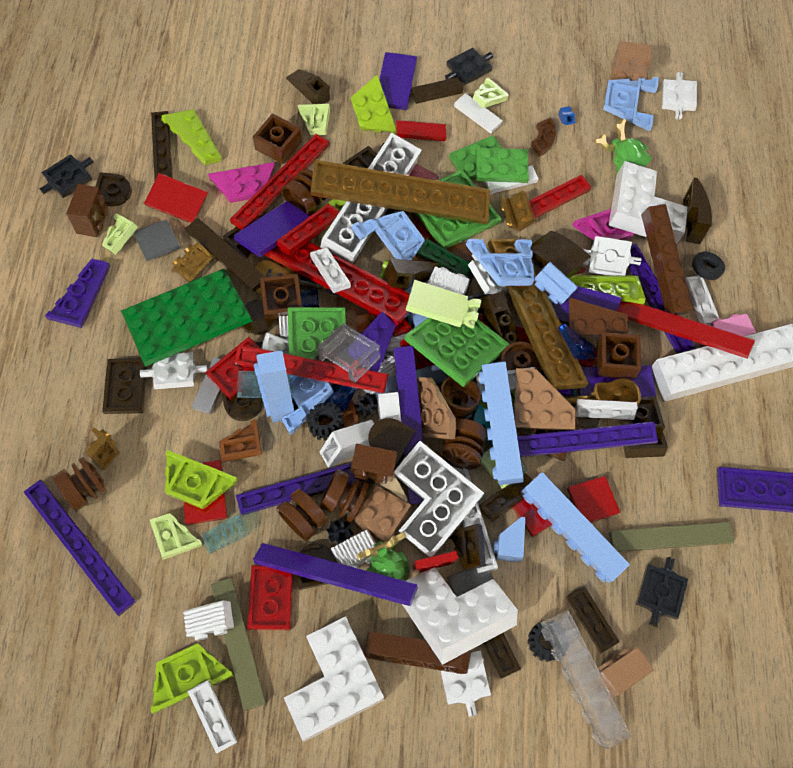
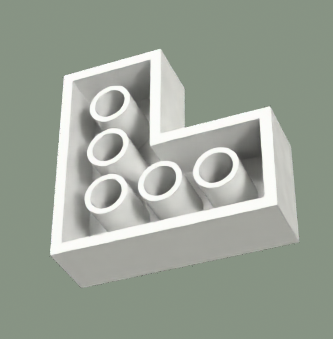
M624 161L616 176L609 226L646 237L641 214L649 206L666 204L677 245L685 234L687 207L654 196L657 171Z
M421 441L417 443L394 471L397 478L424 499L399 532H405L406 538L428 557H433L480 501L484 492Z
M435 567L407 580V582L417 584L418 590L411 606L403 605V607L442 665L517 625L518 610L494 579L458 597L455 596Z
M346 616L306 636L324 677L284 697L303 742L384 701V696Z

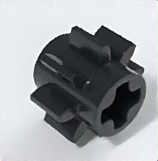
M368 393L362 397L358 395L359 402H354V407L357 408L356 414L363 415L364 419L369 415L374 416L373 410L378 409V404H374L376 397L371 398Z
M341 518L331 521L329 528L326 529L329 534V540L331 542L336 540L339 545L349 539L350 535L353 534L350 529L351 524L348 521L343 522Z

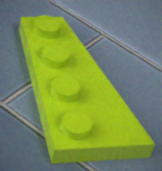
M194 109L162 115L161 120L170 126V130L174 134L177 133L181 137V141L191 148V151L204 165L221 162L220 153Z
M572 276L569 278L576 286L621 297V301L645 303L646 298L638 276Z

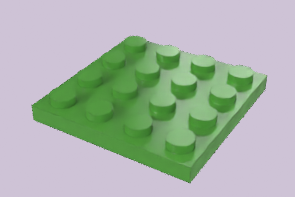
M463 170L438 180L476 187ZM490 203L487 225L415 213L439 246L445 249L501 223L502 220Z
M428 317L407 333L404 339L463 387L473 380L479 372L483 371L482 365L491 364L509 345L507 341L478 319L475 321L474 328H470L465 324H461V327Z

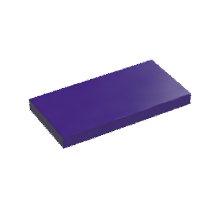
M385 52L379 81L389 108L407 110L417 56Z
M286 201L235 234L234 238L248 250L261 257L277 246L278 239L310 216Z
M580 286L568 297L614 311H618L621 297ZM568 298L563 304L559 302L555 304L550 300L558 319L568 322Z
M651 365L641 366V371L636 379L630 380L637 384L641 397L656 396ZM581 367L588 384L585 388H578L579 396H589L593 392L596 383H609L620 378L597 376V367Z
M729 467L717 468L719 507L793 513V473Z

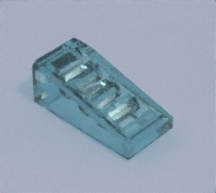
M236 515L205 532L201 537L208 553L211 554L248 536L249 532L243 519ZM235 524H236V526H237L239 532H236L235 527H234ZM227 528H229L232 536L230 537L226 531ZM218 532H221L224 538L223 541H221ZM210 536H214L216 545L213 544Z

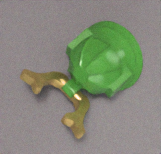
M621 119L618 124H614V128L618 132V138L613 140L610 145L606 142L605 134H601L598 139L593 140L594 143L600 144L605 151L614 152L615 158L613 161L617 166V173L624 161L644 167L652 160V156L646 152L648 147L639 139H625V119Z
M405 532L391 537L388 542L382 543L380 541L374 544L373 548H368L356 554L358 560L371 557L370 567L366 571L403 581L408 579L410 568L403 552L397 553L390 549L407 537Z

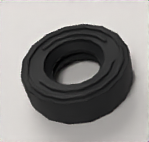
M699 252L692 261V267L696 274L707 280H716L725 271L724 262L720 257L711 252ZM703 262L710 264L714 269L708 268Z

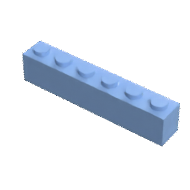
M281 350L257 355L258 363L254 364L267 417L271 416L272 423L282 421L281 418L294 412L283 352Z
M506 362L482 365L483 372H479L480 384H485L482 398L483 402H487L488 409H484L485 419L490 421L491 428H487L488 440H493L490 455L491 460L496 461V467H492L494 480L498 479L499 485L523 482Z
M543 472L522 490L524 499L529 504H534L538 508V514L544 520L548 519L553 524L551 526L558 535L562 534L567 539V545L582 555L580 557L587 566L591 565L596 570L595 574L602 582H613L630 565Z

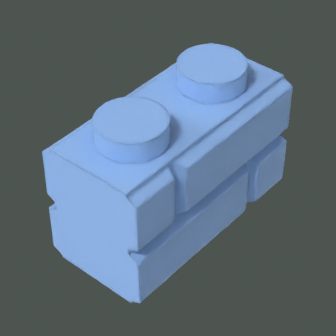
M551 262L534 279L536 282L534 285L543 292L545 290L549 293L548 298L555 304L558 302L563 304L578 287Z

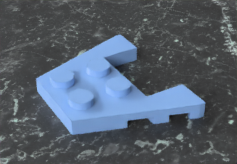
M653 77L652 80L639 78L638 81H630L629 79L609 80L603 110L650 131L654 115L637 112L639 91L656 93L659 77Z
M404 211L385 215L378 219H370L362 223H354L351 226L360 240L375 231L395 259L412 260L425 241Z
M468 239L466 246L498 286H528L533 284L534 268L531 262L533 256L531 240L517 239L514 246L518 254L489 253L483 239Z
M287 374L291 395L299 409L281 418L290 435L294 434L306 421L307 414H310V409L315 410V405L320 407V403H324L334 393L328 382Z

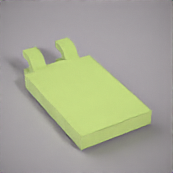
M414 280L406 311L461 327V324H465L470 328H474L475 321L478 319L479 313L477 311L481 305V300L471 299L468 301V296Z

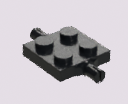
M471 48L447 61V67L452 72L445 75V79L458 77L465 85L492 71V65L487 61L493 58V54L489 52L485 55H480L474 48Z
M71 154L41 172L48 183L39 188L44 195L53 189L62 198H65L76 190L78 184L85 185L92 180L91 175L86 171V167L93 164V160L88 157L80 162Z
M672 557L666 558L664 568H658L650 564L646 565L635 605L652 612L649 625L658 627L660 616H667L677 620L683 603L688 579L672 571L675 559Z

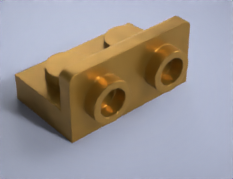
M522 190L509 199L504 196L500 198L502 202L501 208L506 214V223L510 228L520 231L536 221L525 191Z
M199 242L194 246L190 244L184 250L186 254L182 258L178 256L172 263L173 268L171 271L173 273L176 271L188 283L214 258Z
M94 427L91 431L98 439L89 445L86 453L104 471L120 452L115 447L117 443L111 439L109 433L103 429L99 431Z

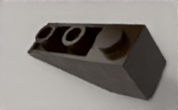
M298 69L286 77L312 104H325L330 101L329 85L319 76Z
M390 258L384 274L390 287L410 288L413 286L414 280L420 282L428 281L434 268L439 267V263Z
M504 292L491 294L480 299V309L490 329L509 344L520 342Z

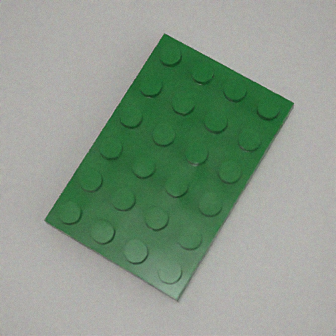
M224 268L121 310L145 367L252 322L246 307Z

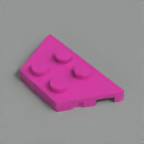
M274 162L209 173L208 176L209 180L217 186V189L225 195V198L230 203L249 200L271 179V174L275 167Z
M611 209L575 220L573 223L574 228L594 240L595 236L628 240L635 234L609 226Z

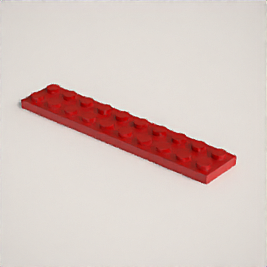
M308 241L291 255L279 246H276L264 254L331 290L310 257V252L322 249ZM332 254L351 283V288L336 292V294L376 315L383 311L397 326L410 313L406 311L410 293L400 288L390 287L388 282Z

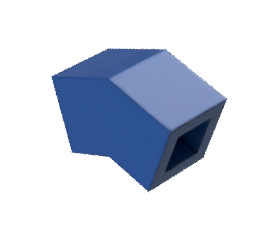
M570 106L560 108L558 116L561 123L564 125L574 124L575 113L572 112Z

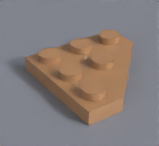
M516 368L515 427L524 429L575 430V408L553 388L537 369Z
M416 377L423 437L455 439L456 418L433 378Z

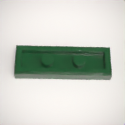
M427 238L417 251V255L429 262L439 263V267H444L449 272L467 276L471 270L468 266V261Z

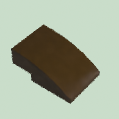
M694 177L683 197L682 205L687 207L686 242L701 244L712 226V213L707 193L699 179Z
M554 231L548 232L531 245L532 259L542 269L551 262L568 278L586 267L591 259V256L580 246Z
M656 396L641 397L634 420L619 419L620 425L655 422L657 443L623 446L626 458L664 457L668 446L663 432L665 425Z

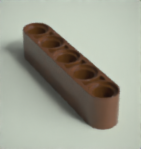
M368 632L363 654L365 657L374 660L467 674L471 650L442 665L426 640Z

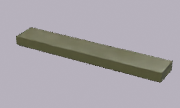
M730 522L609 532L611 545L618 552L732 544L734 542Z
M228 578L213 583L211 587L215 602L223 600L231 603L234 628L227 629L228 633L224 634L243 709L247 711L266 704L233 580Z

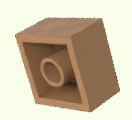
M619 41L612 62L611 79L638 81L639 78H645L652 61V45Z
M376 486L354 520L358 528L363 531L368 529L371 536L384 543L390 541L391 537L400 534L399 530L413 512L410 504Z
M628 647L613 657L615 662L610 659L596 669L598 673L593 677L607 698L611 699L626 691L653 672L654 669L639 647L633 650Z

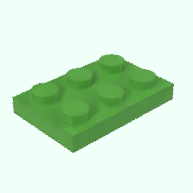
M493 135L449 153V159L457 171L463 170L470 180L475 179L476 147L502 148Z
M476 147V181L528 183L527 149Z

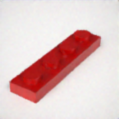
M580 175L529 200L534 217L537 218L589 192L591 186Z
M329 203L278 239L277 246L291 255L330 226L340 211Z

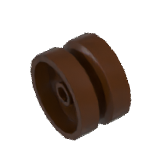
M524 341L509 344L503 350L500 362H506L507 371L516 370V368L535 367L540 373L542 368L532 344Z
M298 488L290 495L291 503L283 501L276 508V511L301 539L308 541L315 534L312 526L322 528L328 522V518L321 508L305 492Z

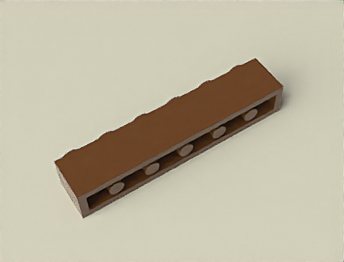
M666 204L649 206L641 214L664 309L665 312L677 316L685 315L693 309Z

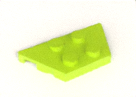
M376 75L350 97L360 130H372L378 133L385 131L396 134V128L378 75Z
M166 451L165 493L171 497L204 509L238 482L237 477L172 451Z
M198 643L156 662L155 669L156 680L153 686L154 696L151 713L155 714L189 698L188 690L207 680L214 686L233 677V673Z

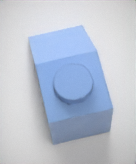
M520 517L499 535L497 541L493 542V553H496V560L522 561L524 554L525 517Z

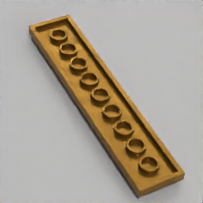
M316 159L314 161L310 192L312 196L485 225L489 221V189Z
M490 239L487 244L491 253L518 254L514 246L517 239ZM534 268V279H535V277H536L538 274H537V272H536V270H535V268ZM535 281L532 285L506 286L547 381L556 390L585 388L588 381L546 291H540L534 285Z

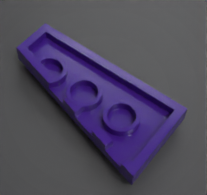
M92 258L78 274V279L75 283L70 284L66 294L62 299L59 298L56 301V306L52 311H48L45 317L48 320L82 328L111 267L110 264Z

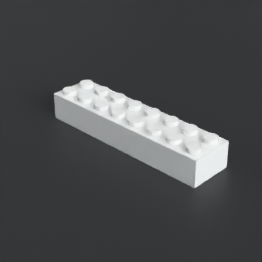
M391 133L368 169L409 176L418 162L422 150ZM346 201L322 238L320 248L327 247L332 254L353 264L372 233L360 240L351 226L354 223L381 218L388 208Z
M793 324L744 336L755 340L748 359L709 346L657 359L651 367L664 402L793 367Z

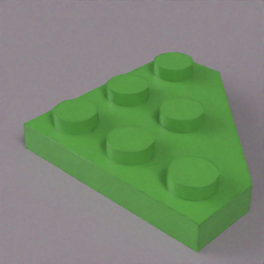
M288 308L289 355L315 359L329 345L332 337L346 327L345 308Z

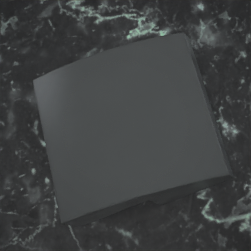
M167 219L134 232V236L146 261L181 248Z
M477 569L464 570L447 577L451 590L456 597L494 579L490 570L478 573Z

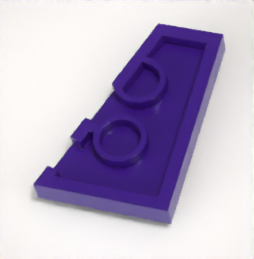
M382 311L345 352L363 369L378 372L396 324Z

